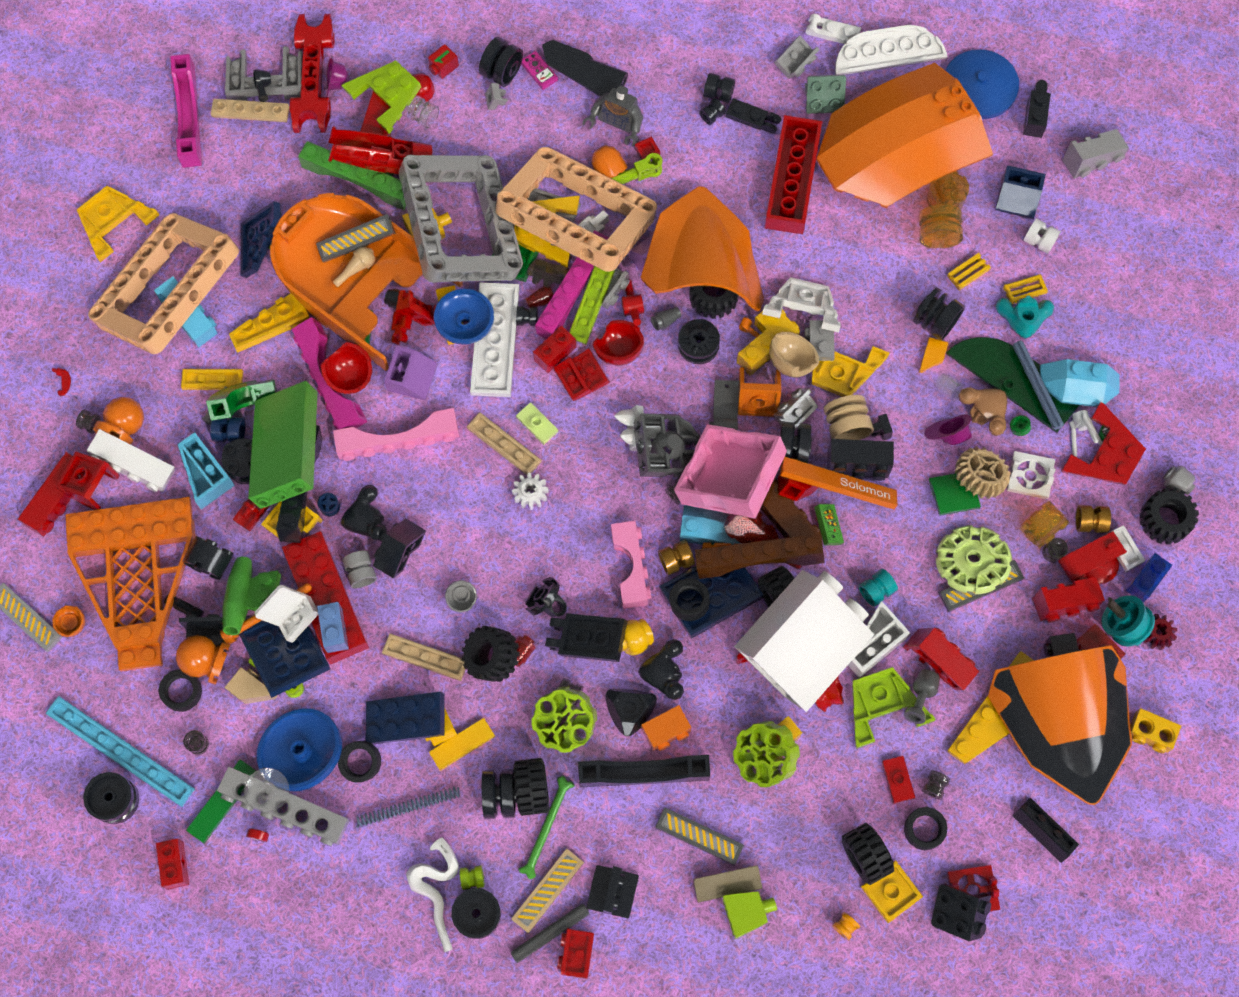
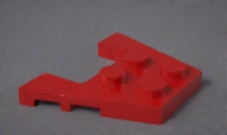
M1100 402L1090 418L1108 429L1100 447L1090 464L1072 454L1069 455L1061 472L1125 485L1146 448L1109 408Z

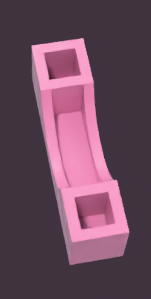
M636 521L611 524L614 550L625 553L633 564L631 575L620 583L623 609L647 606L648 599H651L650 586L646 587L645 579H648L647 567L642 566L641 560L645 559L644 547H639V539H642L641 528L636 527Z

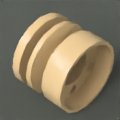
M844 396L824 406V414L827 416L826 421L831 424L829 427L831 439L862 440L873 433L874 428L871 417L866 415L868 407L866 406L864 396Z

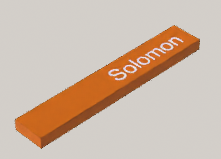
M784 457L780 465L781 476L890 509L895 510L898 506L897 490L788 457Z

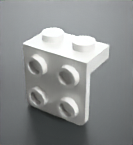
M279 585L254 614L258 619L279 626L286 641L293 643L317 617L318 609L311 596L284 585Z

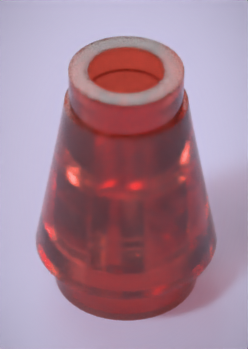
M543 285L529 297L525 298L529 308L547 305L554 293L550 285L546 287Z

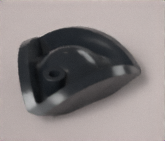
M609 689L606 692V703L610 716L617 729L625 736H631L641 729V725L647 722L652 714L657 700L653 693L644 691Z

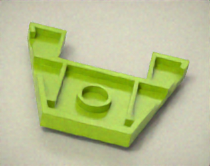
M395 60L344 83L342 87L354 100L368 88L372 89L390 107V109L376 119L378 124L390 134L394 129L393 125L396 121L400 120L403 110L406 106L410 105L420 90L421 85Z
M893 667L852 681L856 749L875 743L868 723L869 720L907 707H914L917 697ZM924 706L922 710L926 715L925 722L923 724H915L916 728L935 722V717Z

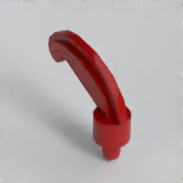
M52 368L56 375L61 376L62 390L58 391V395L64 396L70 389V374L65 369Z

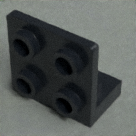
M190 614L185 615V618H179V623L186 629V638L194 635L205 636L211 639L216 647L221 646L222 642L225 643L220 634V631L223 629V618L219 615L208 614L206 617H198L197 615Z

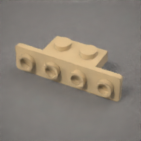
M213 99L211 116L214 118L287 122L290 107L287 103Z

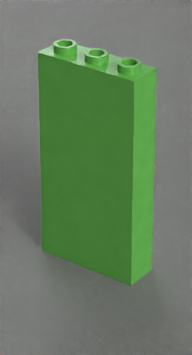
M307 381L255 401L248 498L260 509L312 490L314 487L318 392Z

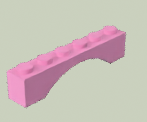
M454 408L435 411L420 425L406 432L393 435L370 434L355 427L333 431L336 453L339 459L344 461H350L362 455L364 457H371L378 452L392 453L395 449L399 448L413 449L415 445L420 444L429 446L441 440L451 442L460 437Z

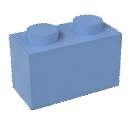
M339 602L317 606L323 647L326 652L332 653L349 649L343 610Z

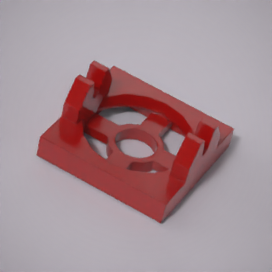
M991 865L947 872L949 886L959 889V881L966 876L968 884L964 889L960 890L967 892L969 885H976L979 888V893L990 892V912L1001 910L998 899L1000 891L997 888L998 882L993 876ZM973 874L983 877L989 885L980 886L978 883H975Z

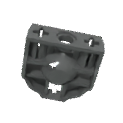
M641 413L633 422L640 477H665L673 474L674 478H679L695 451L685 450V445L688 446L693 443L697 445L700 434L695 431L690 422L681 418L680 415ZM665 419L669 420V422L667 423L668 431H666L665 429ZM664 447L671 450L669 454L665 452ZM671 459H673V460H672V468H670V460H671Z

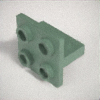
M808 76L804 87L807 114L833 113L844 106L846 76Z

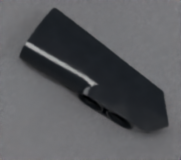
M555 40L542 44L548 66L598 96L610 93L613 88L617 89L619 86H625L627 82V72L593 60L592 56L584 51Z

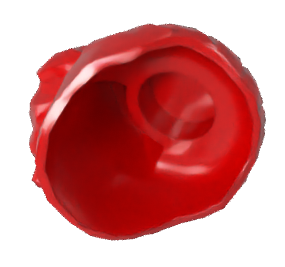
M839 676L815 702V705L823 712H826L827 708L832 704H844L842 697L843 687L839 682Z

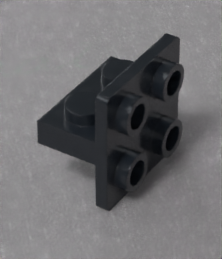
M597 865L587 902V909L628 919L639 875L622 871V868L615 866L609 868Z

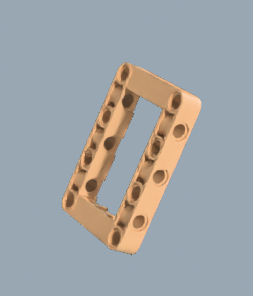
M542 147L538 149L531 159L498 193L495 212L499 217L604 271L610 272L618 267L651 226L655 218L657 204L654 200L549 147ZM545 177H551L562 183L563 186L581 195L584 194L596 200L600 205L627 217L606 240L528 200L530 193L539 187L540 182Z
M171 213L160 222L89 310L88 316L101 330L150 354H158L166 347L239 254V248L227 234L176 213ZM183 241L191 247H197L203 251L146 324L123 314L126 308L134 302L146 287L145 285L167 261L170 257L169 255L178 244Z

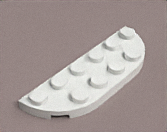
M904 25L866 31L850 38L841 48L835 62V75H847L946 59L947 52L941 40L924 27Z

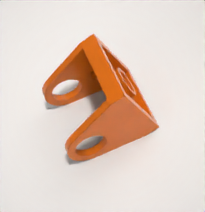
M740 367L738 415L774 417L773 415L780 406L781 372L776 369L775 384L744 383V367Z

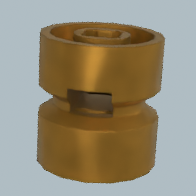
M1078 505L1075 517L1076 530L1078 532H1090L1093 529L1096 533H1108L1111 525L1110 507L1096 506L1093 509L1090 505Z
M686 540L675 543L673 548L668 546L658 550L660 561L667 575L678 572L680 567L685 569L695 565L694 556Z

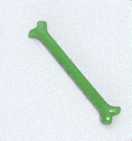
M564 776L557 778L558 790L528 862L525 866L518 868L519 872L526 874L530 880L536 877L535 865L565 793L568 789L575 787L574 783L567 781Z

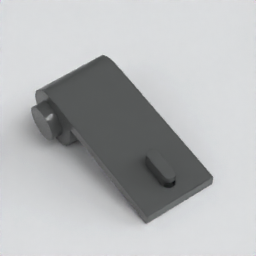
M715 380L713 422L709 421V425L733 428L738 431L739 381Z

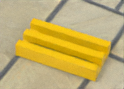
M977 253L949 272L947 277L960 291L988 272L991 266L986 264V260L981 258L980 253ZM978 261V263H976L975 265H973L957 277H953L965 268H967L968 266H970L971 264H973L974 262ZM980 266L983 267L981 270L967 278L962 283H958V281L963 279L965 276H967Z
M1041 274L1003 286V290L1012 304L1017 303L1028 295L1034 298L1048 292ZM1039 281L1038 284L1032 286H1027L1012 292L1010 290L1019 286ZM1038 288H1042V289H1039V290H1036V291H1033V292H1030V293H1026V294H1023V295H1020V296L1013 297V296H1015V295H1019V294H1022V293H1025V292H1028V291H1032V290H1035V289H1038Z

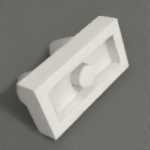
M639 405L628 410L619 411L614 416L618 421L627 425V429L620 434V437L629 444V449L632 451H637L633 422L641 413H644L643 406Z

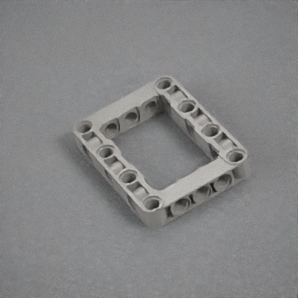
M407 155L399 169V178L424 278L433 283L514 280L522 268L523 260L513 223L499 217L495 212L497 195L503 189L496 161L487 155ZM425 182H475L494 256L481 254L480 256L462 255L447 257L443 253L437 219H434L432 211L433 203L429 187L426 186Z

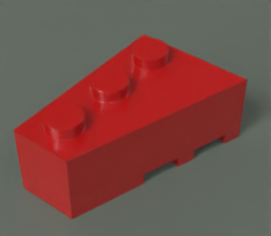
M1097 577L1077 580L1073 584L1065 586L1063 583L1057 584V588L1050 590L1047 589V586L1041 587L1032 598L1040 622L1047 620L1048 623L1058 621L1060 616L1067 615L1068 618L1077 616L1082 610L1087 609L1088 612L1100 609V605L1105 601Z
M939 628L918 629L903 648L906 651L912 649L920 656L918 660L922 664L927 662L940 678L954 690H965L980 672L975 667V663L970 658L964 657L960 653V648L956 644L949 642L945 638V633Z

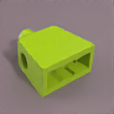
M758 891L722 897L734 939H738L767 924L766 914L777 910L774 897L761 901Z

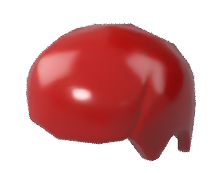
M423 73L413 74L412 76L420 82L421 88L412 102L420 104L432 99L435 88L431 78Z

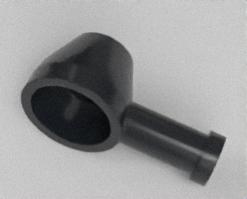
M255 69L253 70V78L259 95L258 99L260 102H266L268 95L266 94L265 87L271 84V75L268 71Z

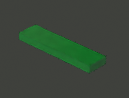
M241 759L233 768L254 778L258 774L255 769ZM242 785L238 789V795L241 796L248 786ZM217 790L186 830L204 844L237 802V800H234L231 803L220 798L222 794Z

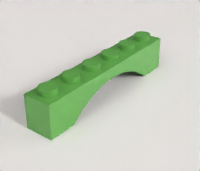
M308 141L304 145L298 156L302 168L318 175L334 176L352 182L373 193L385 203L405 210L406 203L399 179L382 172L348 165L335 160L329 162L330 150Z

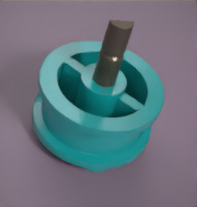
M1126 595L1115 600L1108 597L1109 602L1101 621L1104 631L1112 636L1113 640L1121 646L1140 645L1154 628L1155 617L1153 612L1136 596Z

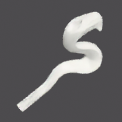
M441 837L431 845L430 850H439L447 862V870L439 871L428 864L419 863L409 867L406 876L412 891L430 898L434 903L435 926L444 952L453 950L443 920V897L438 890L422 881V877L447 881L454 878L458 873L459 864L455 854L446 840Z

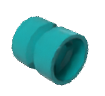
M881 568L872 575V580L868 579L860 583L858 589L868 604L876 607L884 600V596L889 597L898 591V586L890 573Z

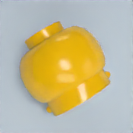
M644 619L627 620L622 652L624 651L628 655H639L654 642L652 630Z

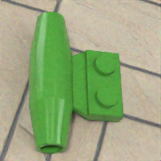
M243 556L235 559L227 579L222 607L223 632L225 634L238 635L245 621L248 609L256 611L280 585L281 574L278 570L258 573L257 576L253 577L252 560Z

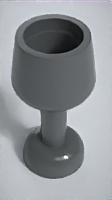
M923 669L917 675L913 682V690L918 694L914 707L907 708L904 713V717L908 721L915 724H923L925 722L926 715L922 710L926 698L936 696L938 693L940 676L936 672Z

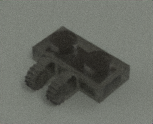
M535 259L528 267L527 275L533 276V284H538L543 279V286L549 288L553 282L561 284L570 268L552 264L542 259Z

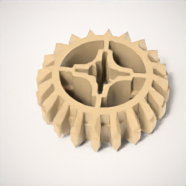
M977 446L973 449L969 448L960 455L955 465L956 479L961 481L960 486H965L966 491H971L973 496L978 494L980 498H996L1004 492L1009 484L1011 473L1008 471L1009 466L1004 464L1005 459H1000L999 454L995 455L992 450L987 451L985 447L982 449Z

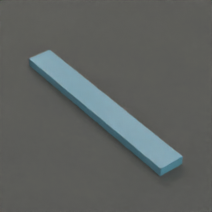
M60 696L56 698L45 713L179 806L183 807L195 789Z

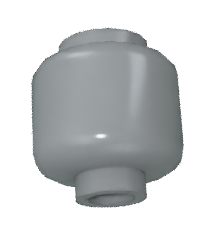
M1172 466L1163 477L1165 480L1164 486L1169 490L1177 488V492L1183 490L1188 495L1195 488L1193 484L1195 476L1183 466Z

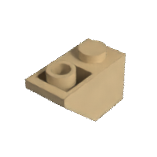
M240 668L224 687L244 704L277 698V696L271 698L264 683L257 680L259 675L251 669L245 671L243 668Z

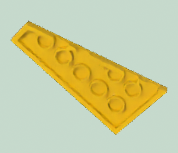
M1020 651L1009 666L1035 660ZM988 696L947 750L949 754L964 765L1010 734Z

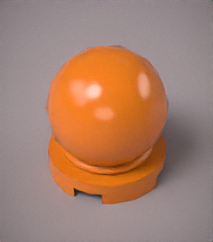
M130 397L115 398L105 406L103 421H96L93 431L97 434L100 429L132 445L133 439L130 435L137 433L142 427L144 421L143 409L139 402Z
M194 635L187 637L176 650L177 666L184 674L190 677L200 678L207 675L209 677L208 683L216 685L218 679L214 678V676L219 677L227 653L223 651L224 649L229 650L230 644L222 642L221 646L216 647L214 642L205 636Z

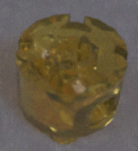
M954 171L930 183L927 192V202L933 213L952 215L962 210L969 193V183L964 175L962 177L958 174L959 172Z
M1050 500L1041 506L1042 509L1036 510L1018 528L1039 549L1055 538L1054 534L1064 529L1070 523L1066 516Z

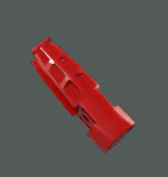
M334 126L328 143L334 144L329 155V162L335 160L382 173L399 174L403 159L407 155H432V145L410 142L367 132L336 130Z

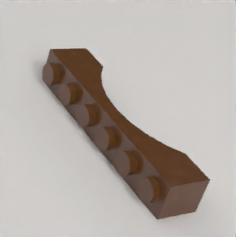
M821 534L695 550L699 579L719 577L740 568L759 564L787 563L806 566L825 563Z

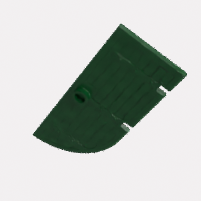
M975 337L955 344L946 352L949 357L991 387L1004 391L1008 399L1056 433L1059 432L1060 429L1055 430L1052 428L1013 345L995 338ZM1033 360L1038 372L1040 373V364ZM1049 393L1065 424L1079 405L1061 403Z

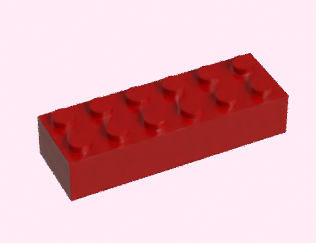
M784 115L765 229L803 235L822 121Z
M319 531L301 539V543H291L283 546V552L297 587L300 588L305 584L312 586L311 591L306 593V595L311 596L315 606L339 602L342 607L349 647L347 650L327 653L323 647L319 615L312 621L329 664H334L369 649L365 635L322 532Z

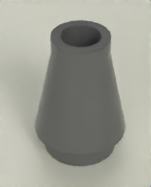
M674 307L655 312L651 317V323L657 331H664L673 322L681 318L682 315L679 308Z

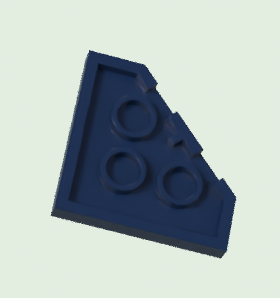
M273 201L241 223L240 276L248 278L259 270L273 239V231L282 216L280 203Z

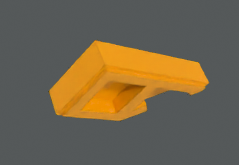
M929 337L919 373H923L931 367L943 363L949 342Z

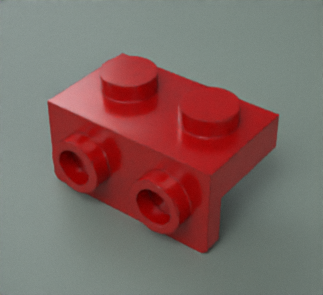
M567 928V933H562L560 946L564 947L563 956H559L557 969L561 970V975L588 979L594 933L572 930L570 928Z

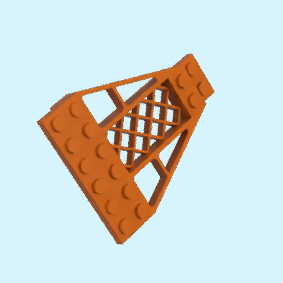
M183 497L66 514L67 553L111 641L118 650L119 671L163 666L162 642L174 597L177 594L186 566L182 561L196 537L191 498ZM186 542L179 565L160 568L159 545ZM138 548V550L133 555L127 551L130 549ZM145 549L151 553V556L145 563H142L137 557ZM123 552L131 557L124 566L116 562ZM105 553L106 575L104 577L86 579L76 557ZM134 561H137L142 566L133 575L127 569ZM151 562L153 570L148 567ZM114 563L121 568L116 575ZM145 569L153 574L146 583L138 578ZM124 572L132 576L125 586L117 581ZM176 573L165 608L163 609L161 575ZM137 580L143 586L134 594L128 589ZM152 582L154 583V590L149 587ZM107 583L108 618H106L90 585ZM115 583L122 588L117 595ZM146 589H149L154 595L145 603L139 597ZM127 591L133 598L124 606L118 600ZM138 600L144 604V607L136 615L130 608ZM154 601H155V609H153V608L151 607V605H152V603H153ZM117 603L124 608L118 616ZM149 608L155 615L149 622H145L140 617ZM128 611L135 617L128 625H124L120 620ZM138 620L142 622L140 624H135Z

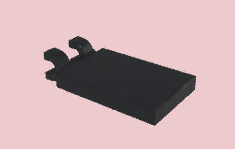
M566 613L565 619L551 617L549 626L554 627V630L562 631L561 639L546 638L545 646L550 647V650L558 651V654L564 657L620 662L628 621L621 618Z

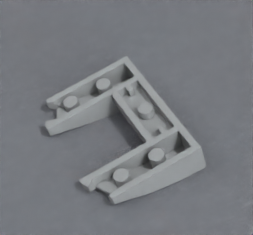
M283 47L282 75H271V84L265 87L267 95L284 94L285 99L301 97L302 51L298 52L297 57L289 54V47ZM241 50L240 54L242 57L235 61H231L229 56L226 57L225 95L228 100L247 101V97L259 96L255 88L254 78L247 77L246 50Z

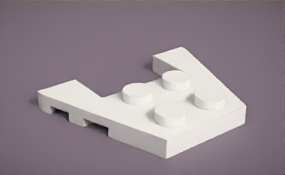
M790 277L779 289V293L773 296L770 303L766 304L763 308V315L780 318L783 306L789 307L792 310H802L812 315H822L821 329L839 333L841 323L837 320V310H834L833 307L834 301L829 286Z

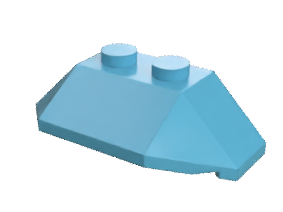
M1066 359L1040 365L1039 374L1047 391L1061 403L1097 407L1100 402L1106 404L1119 394L1120 374L1107 364Z

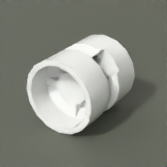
M1036 218L1023 241L1032 246L1038 245L1039 250L1048 254L1061 231L1052 226L1047 228L1045 222Z

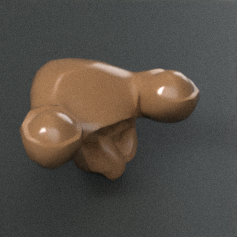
M969 387L962 389L958 395L959 401L963 404L973 403L970 410L971 421L980 425L990 422L989 432L992 435L998 436L1003 434L1006 429V393L1000 389L978 390Z

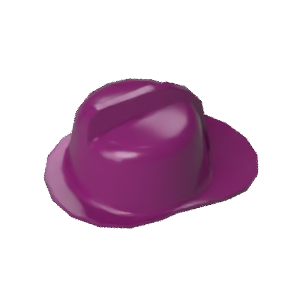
M332 58L329 59L327 66L326 97H328L329 90L343 89L342 85L349 82V75L345 66L334 62Z
M964 414L936 422L925 430L924 435L928 439H942L950 445L960 444L972 438L969 428L971 417Z

